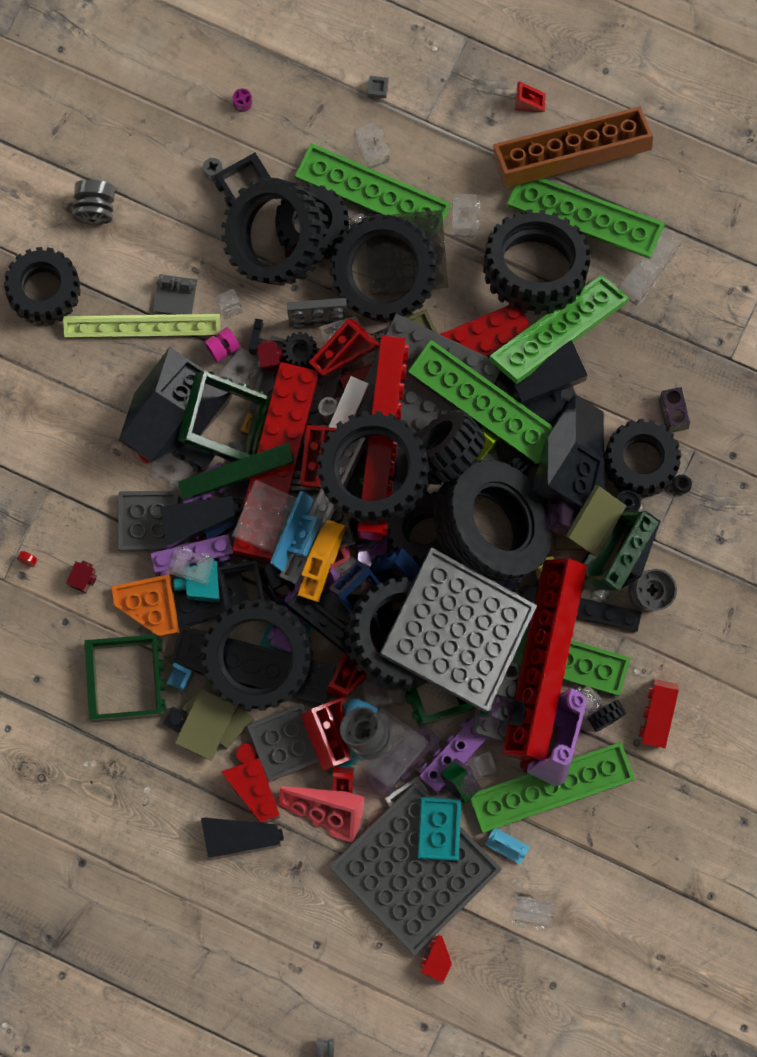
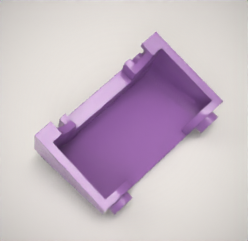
M573 688L561 693L559 696L557 713L553 724L558 727L550 758H546L544 761L529 763L527 770L529 774L554 786L561 785L567 780L586 708L584 695Z

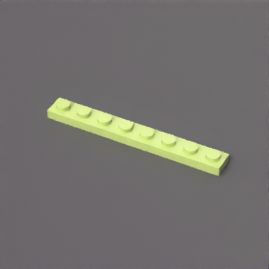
M220 314L64 316L63 318L64 337L218 335V332L221 331Z

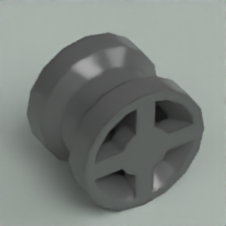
M208 158L204 162L203 170L205 177L210 181H216L215 174L223 170L219 159Z
M317 1038V1057H334V1039L324 1041L322 1038Z

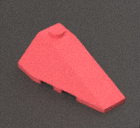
M281 786L279 805L299 817L304 816L313 821L312 824L318 827L320 825L328 830L329 835L353 843L363 815L364 797L345 791Z

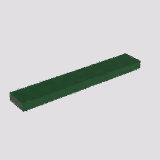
M289 443L180 480L178 485L182 500L186 501L293 464L295 461Z

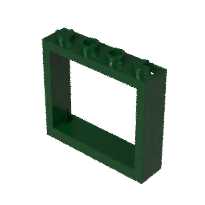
M203 370V372L195 373L178 441L232 462L255 455L258 452L271 397L266 396L261 390L249 389V386L246 384L233 383L232 379L228 377L215 376L213 371ZM205 384L256 403L244 452L192 433Z
M644 511L623 512L598 556H592L587 552L581 563L587 565L586 577L582 588L585 590L620 591L659 522ZM631 529L606 575L599 576L624 530ZM611 574L614 575L613 580L608 579Z
M157 634L84 640L89 720L91 723L163 717V711H167L166 699H162V691H165V680L161 679L160 674L161 671H164L163 659H159V652H162L163 648L162 640H158ZM152 644L156 710L99 714L95 649Z
M392 662V664H394V666L399 667V668H402V667H400L399 665H397V664H395V663ZM414 687L405 691L406 702L411 705L413 710L412 718L415 719L419 728L477 709L471 704L465 703L427 716L417 688Z

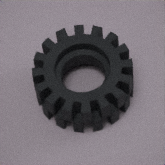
M294 332L291 337L288 335L282 347L285 363L304 368L306 366L308 368L311 367L309 361L318 352L316 341H314L312 336L309 337L308 333L302 334V332H298V334H295ZM302 344L306 346L307 354L301 358L294 356L292 349L295 345Z
M615 700L595 711L587 719L595 732H598L613 724L627 713L620 701Z

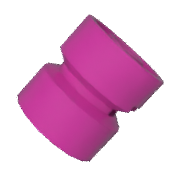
M228 327L218 332L217 337L212 336L204 341L209 353L217 363L225 359L227 353L233 354L241 349L236 337ZM224 340L227 347L224 348L220 341Z

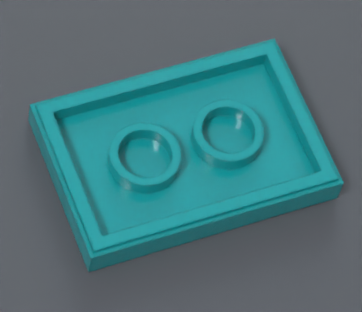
M421 797L418 859L459 861L462 799Z

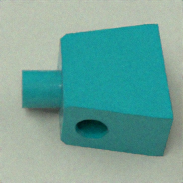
M217 561L186 568V578L174 579L175 591L186 590L189 600L220 602Z

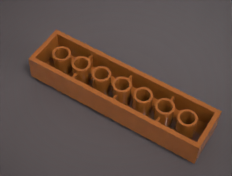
M640 106L493 144V158L504 187L507 188L652 150L653 134Z

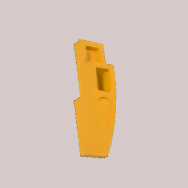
M327 520L323 525L302 572L304 578L298 593L299 596L319 602L330 566L335 562L346 529L345 525Z

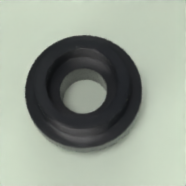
M686 475L676 476L672 482L673 490L678 494L688 493L692 488L691 479ZM679 482H684V483H685V487H684V488L679 487L678 483H679Z

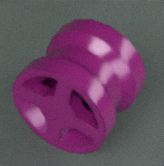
M241 88L234 92L233 104L236 110L245 112L252 107V96L249 90Z

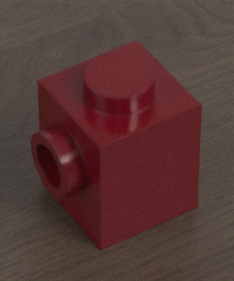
M267 340L257 345L261 373L279 370L280 359H283L281 347L277 348V342Z
M75 561L66 581L68 587L87 594L89 587L93 586L97 579L95 569L92 568L93 565L86 561L81 563Z

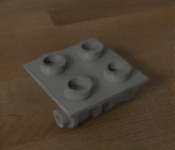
M159 274L156 281L157 290L153 311L175 315L192 314L198 280Z

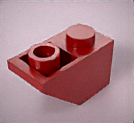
M438 935L437 939L432 938L428 947L431 952L428 957H423L419 967L422 968L421 974L443 984L452 966V962L443 937Z

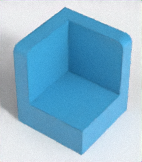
M174 663L167 685L185 693L194 674L191 670Z

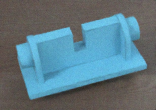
M497 828L491 832L485 844L487 847L520 865L530 846Z

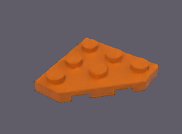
M169 574L111 586L114 606L159 637L180 634L172 581Z

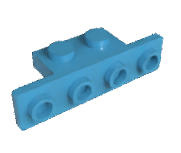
M300 491L295 501V505L270 562L279 571L285 570L291 554L303 557L308 556L322 522L318 517L308 516L313 498L303 491Z

